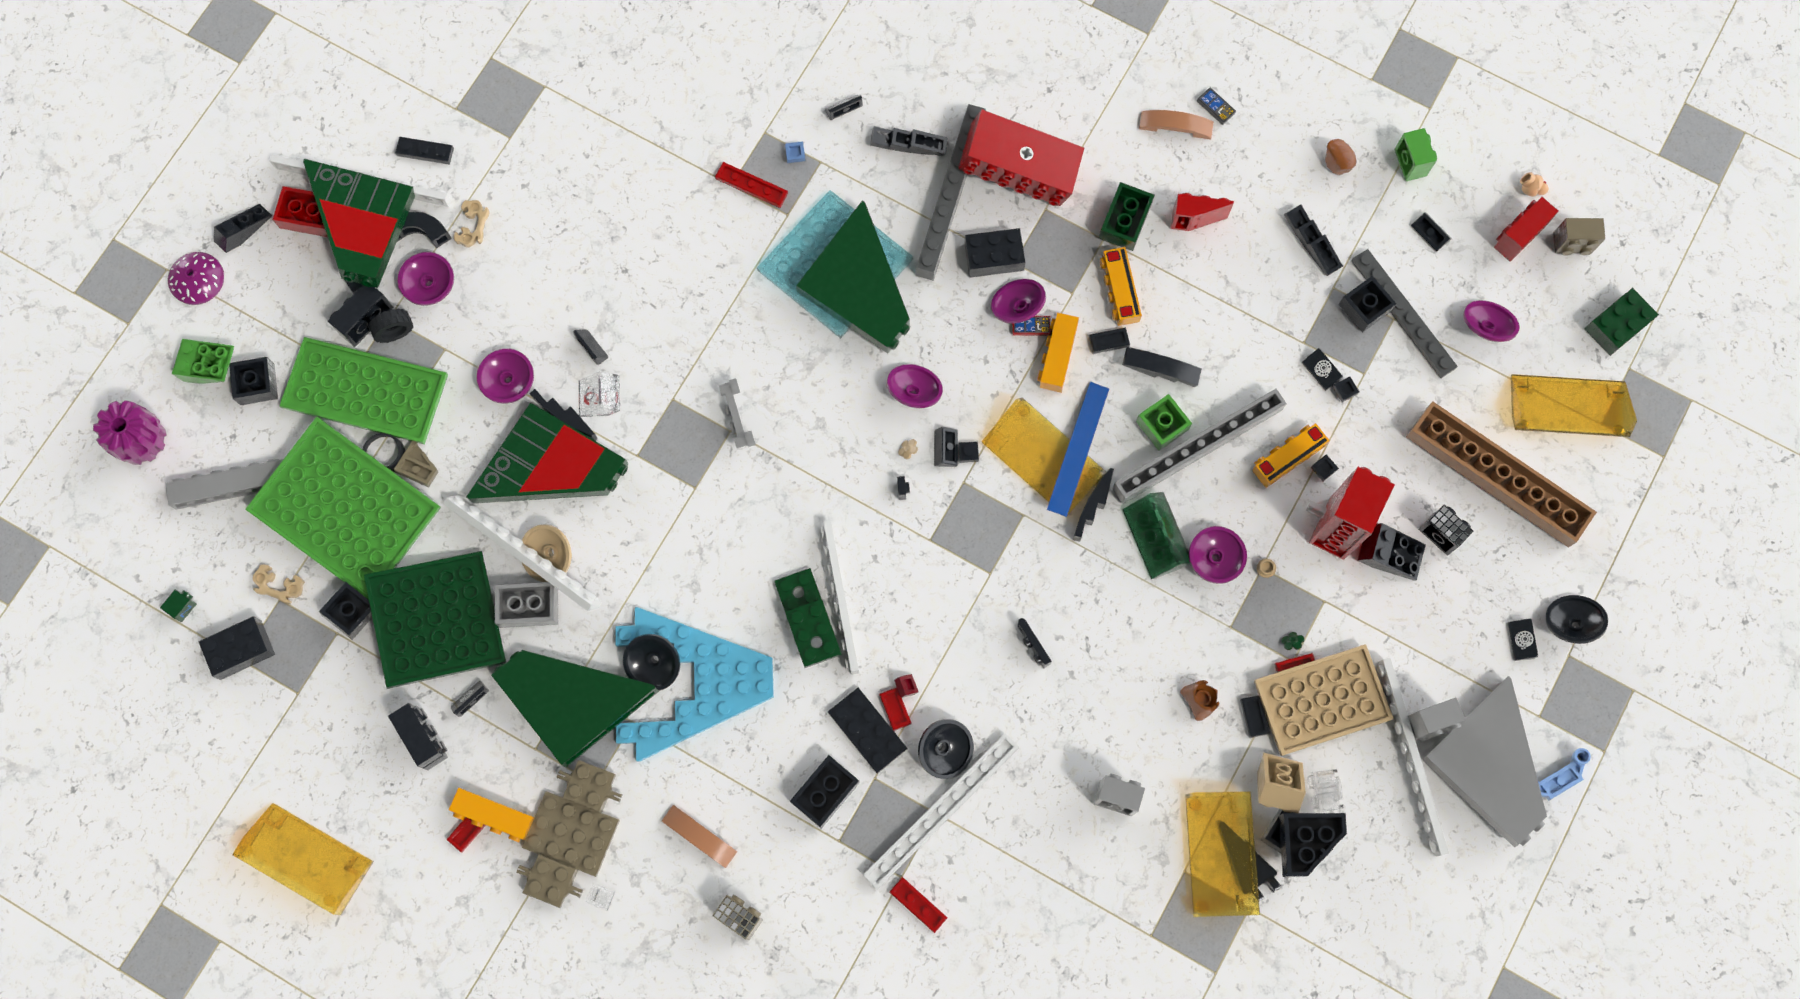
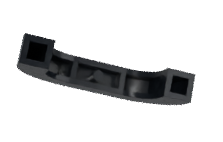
M409 212L397 242L407 235L418 233L427 236L437 249L452 238L442 223L435 217L422 212ZM346 281L353 294L361 285L360 283Z

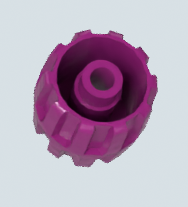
M125 400L122 404L118 401L109 403L107 410L101 409L98 412V423L93 424V431L98 435L96 441L116 459L133 465H142V462L153 461L156 459V455L163 451L165 447L164 437L167 436L166 430L160 424V420L146 408Z

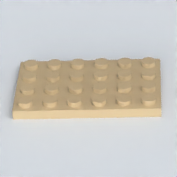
M1366 644L1254 680L1280 756L1393 720Z

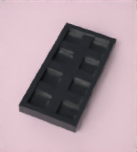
M859 687L828 711V714L876 774L908 749Z

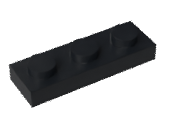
M399 137L395 154L399 157L450 165L454 147L448 144Z

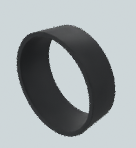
M386 433L371 436L363 446L365 452H367L370 444L378 438L391 437L395 440L398 446V455L395 461L387 466V468L395 472L394 468L405 453L403 443L398 438Z

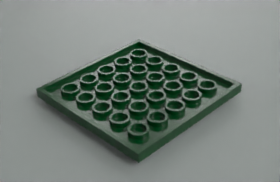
M482 551L364 574L387 689L506 663L499 627L495 624V608Z

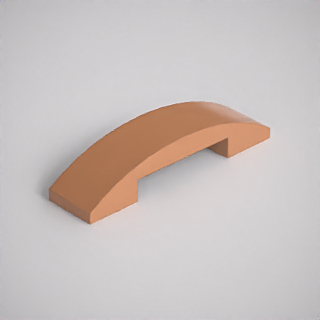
M1147 110L1141 112L1139 129L1155 132L1158 129L1192 133L1193 137L1211 140L1214 122L1185 112Z
M675 805L671 807L662 820L664 824L725 868L738 852Z

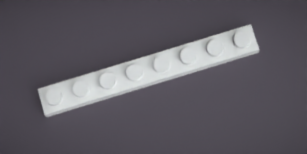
M831 520L823 521L824 527H821L822 539H827V546H824L826 557H830L831 564L827 565L829 576L833 575L835 582L831 583L833 595L837 594L838 599L837 602H834L836 613L841 615V620L838 621L839 631L844 632L845 639H842L841 642L843 651L848 652V658L845 659L846 669L851 670V674L854 675L859 674V668Z

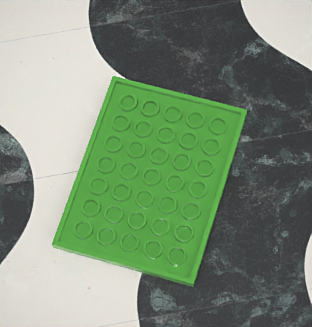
M316 417L245 510L343 582H347L369 600L364 574L396 568L440 510L441 506L319 417Z

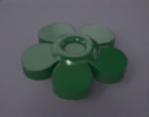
M1291 632L1289 636L1282 638V643L1286 650H1291L1292 648L1299 650L1302 648L1301 643L1305 641L1304 636L1297 635L1296 632Z

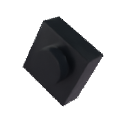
M1350 376L1332 386L1341 402L1360 393Z
M978 441L959 442L960 463L979 462Z
M1327 454L1310 467L1323 482L1339 469Z
M905 476L897 477L899 500H905L906 493H910L909 482H905Z

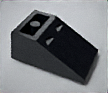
M1377 523L1372 534L1362 542L1357 561L1372 568L1416 581L1426 544L1383 523Z

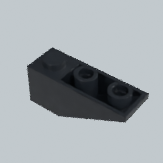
M258 204L214 226V242L227 253L241 246L272 217V214L261 204Z

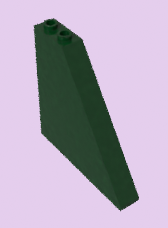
M862 200L798 282L796 289L797 293L888 354L891 349H896L900 342L899 338L902 335L905 336L910 330V318L866 203Z
M525 650L515 652L511 655L508 662L496 667L491 675L554 757L565 768L659 692L652 684Z

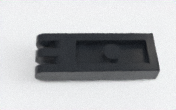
M1020 618L1017 627L1024 636L1022 640L1028 649L1031 648L1034 652L1033 658L1038 666L1042 665L1043 668L1051 665V659L1024 618Z

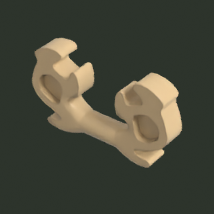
M465 200L462 203L461 209L463 212L468 210L465 216L469 219H474L475 216H478L476 230L471 233L469 228L462 227L463 233L459 236L455 232L454 240L457 244L472 247L476 241L479 244L482 243L484 238L483 230L490 211L487 207L483 210V206L478 200Z
M260 565L253 575L254 583L260 587L259 589L253 588L256 593L269 595L286 604L292 603L288 598L301 596L303 584L305 583L302 578L294 575L295 582H291L289 578L285 579L283 584L286 587L285 591L272 589L267 583L274 581L275 574L272 572L270 574L267 573L272 570V567L268 565Z

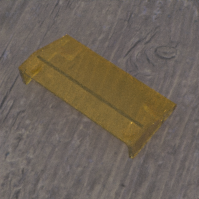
M1511 375V407L1515 430L1630 437L1637 423L1636 414L1625 381Z
M1023 397L1018 398L986 435L982 443L1048 502L1050 501L1070 439ZM1088 455L1068 515L1107 473Z
M1251 791L1192 792L1186 794L1193 917L1260 915Z
M274 803L269 806L244 835L232 854L333 915H342L374 862Z

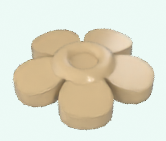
M911 439L909 442L905 440L902 443L903 448L899 449V455L905 459H910L911 454H915L918 451V447H916L917 441Z

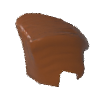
M1333 139L1328 142L1325 157L1327 168L1336 175L1350 172L1357 163L1355 152L1342 139Z
M1206 680L1187 685L1180 690V693L1191 707L1196 721H1202L1210 716L1220 704L1219 701L1217 702L1218 690L1206 685L1208 684Z

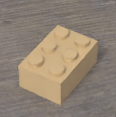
M1263 753L1257 771L1258 803L1265 807L1279 808L1288 813H1299L1306 793L1303 763Z

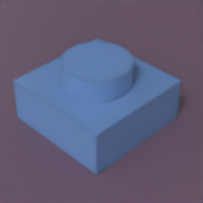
M803 141L785 144L787 163L806 161Z

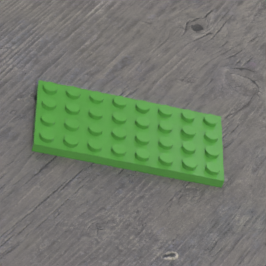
M304 337L279 406L282 409L377 433L390 434L397 438L416 441L425 445L448 374L423 366Z

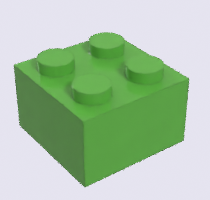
M1425 128L1403 133L1394 149L1406 182L1427 177L1437 161L1436 151L1431 146V137L1427 134Z
M1170 394L1139 414L1136 423L1158 451L1187 432L1192 425V422Z

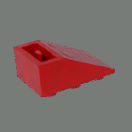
M1178 194L1173 207L1171 229L1191 231L1227 219L1234 201L1227 198H1211L1207 195Z

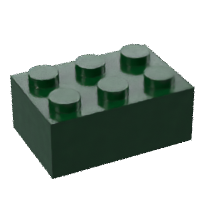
M1120 182L1102 225L1099 239L1133 251L1155 194Z
M1632 287L1584 329L1611 356L1658 317L1659 314Z

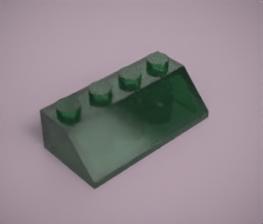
M1164 492L1150 493L1122 509L1151 579L1177 571L1191 564L1189 551Z

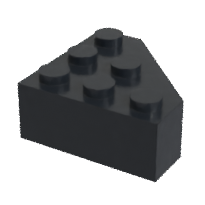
M1284 813L1279 815L1282 877L1309 876L1337 843L1346 836V813Z

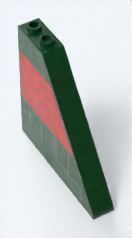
M304 159L305 170L341 279L347 282L360 283L366 287L378 288L415 199L413 186Z
M530 402L466 498L475 504L608 496L610 491L613 492L616 489L620 476H624L627 472L628 462L622 456Z

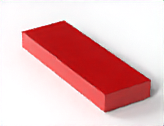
M903 877L889 892L934 933L948 918Z

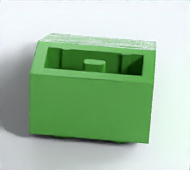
M182 339L172 375L183 382L190 383L224 382L234 346Z

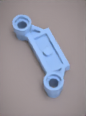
M1584 748L1577 749L1572 754L1570 764L1542 781H1538L1542 797H1546L1549 801L1583 781L1582 773L1585 764L1591 759L1590 752Z

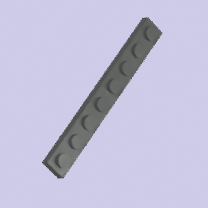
M1369 249L1355 256L1351 261L1365 280L1373 275L1397 303L1391 314L1438 376L1443 378L1458 367Z

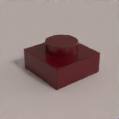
M912 674L894 679L901 698L912 696L919 692Z

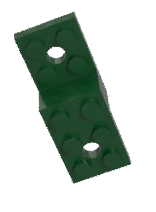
M811 568L775 580L774 582L804 668L841 656L842 653ZM797 588L804 590V595L800 598L793 595L794 590ZM814 638L822 640V645L819 648L812 647L811 641Z

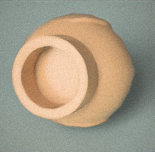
M1528 172L1520 180L1522 191L1528 196L1545 195L1549 190L1546 181L1538 174Z

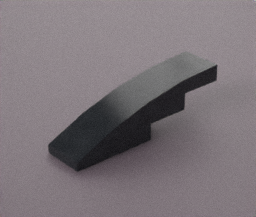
M874 126L870 146L907 153L944 156L946 154L948 138L915 129L910 132L898 128L888 130Z
M1302 204L1284 214L1302 245L1326 276L1343 267L1325 234H1321L1315 221L1309 219Z
M1131 347L1126 348L1122 363L1123 366L1151 377L1159 376L1169 381H1179L1192 387L1198 386L1202 368L1180 360Z
M536 389L529 393L544 411L595 441L598 439L591 428L571 406L564 410L554 398L546 402Z
M1113 468L1107 471L1088 498L1075 530L1074 541H1081L1085 524L1092 526L1096 509L1104 510L1114 471Z

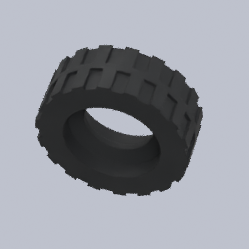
M391 309L382 312L372 318L368 325L372 337L377 343H389L401 339L414 328L409 313L405 309Z

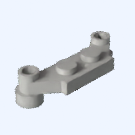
M735 378L729 380L728 383L718 385L721 396L725 395L728 405L724 406L727 416H731L733 420L730 423L732 433L737 434V437H734L736 448L756 445L752 431L744 432L733 395L740 393L737 379Z

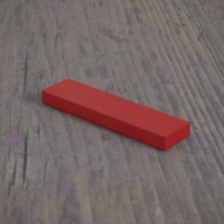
M722 162L715 175L716 180L778 208H781L788 195V190L725 162Z

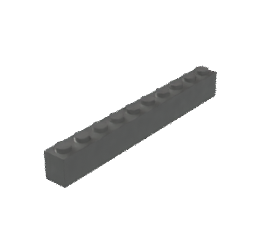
M968 104L916 266V276L932 281L935 279L967 174L958 168L970 126L981 109L986 111V108Z

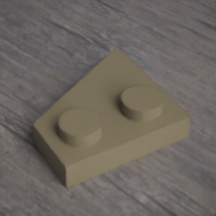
M416 441L410 443L394 468L395 473L428 488L438 474L437 468L428 459Z

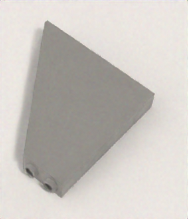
M1507 676L1466 717V720L1460 723L1461 727L1452 730L1423 761L1513 847H1516L1519 844L1524 846L1531 839L1529 834L1533 830L1538 832L1545 825L1543 820L1547 817L1512 679Z

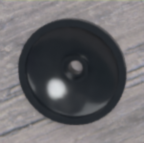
M1568 595L1560 597L1553 601L1546 611L1547 627L1556 637L1566 642L1575 644L1593 642L1602 637L1608 627V615L1605 609L1595 600L1585 596Z
M644 634L634 638L627 645L623 654V667L629 679L652 684L660 691L669 687L678 677L680 657L676 648L664 637L655 634ZM653 656H657V657H658V661H656V660L653 658Z
M942 719L932 723L923 732L918 745V757L923 769L930 775L940 779L953 778L962 773L969 765L974 751V743L970 731L965 725L953 719ZM942 743L941 749H938L939 744Z

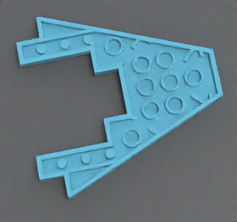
M635 607V625L616 626L617 647L627 646L634 638L640 635L655 634L664 637L674 644L680 657V663H694L695 700L675 701V721L620 723L616 727L617 744L636 743L637 762H641L774 698L772 657Z

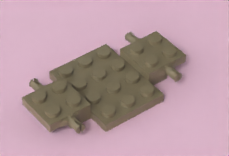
M578 760L571 774L561 770L558 772L561 775L557 774V778L567 782L563 798L547 791L545 792L522 846L523 849L539 855L531 869L519 865L518 868L521 870L517 869L516 872L527 877L523 894L558 908L562 907L564 899L569 894L581 897L582 894L577 892L583 893V889L572 886L578 870L597 877L620 822L619 819L602 813L609 798L620 802V798L623 796V794L612 791V784L616 774Z

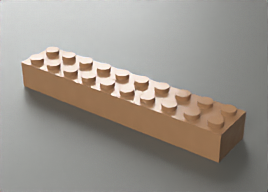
M1434 401L1424 410L1406 436L1568 548L1577 543L1597 513Z

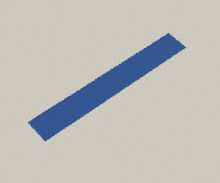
M1093 382L1089 384L1047 510L1065 517L1068 515L1110 388Z

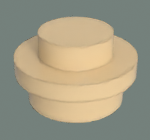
M1262 559L1257 564V573L1263 578H1270L1276 572V565L1271 559Z

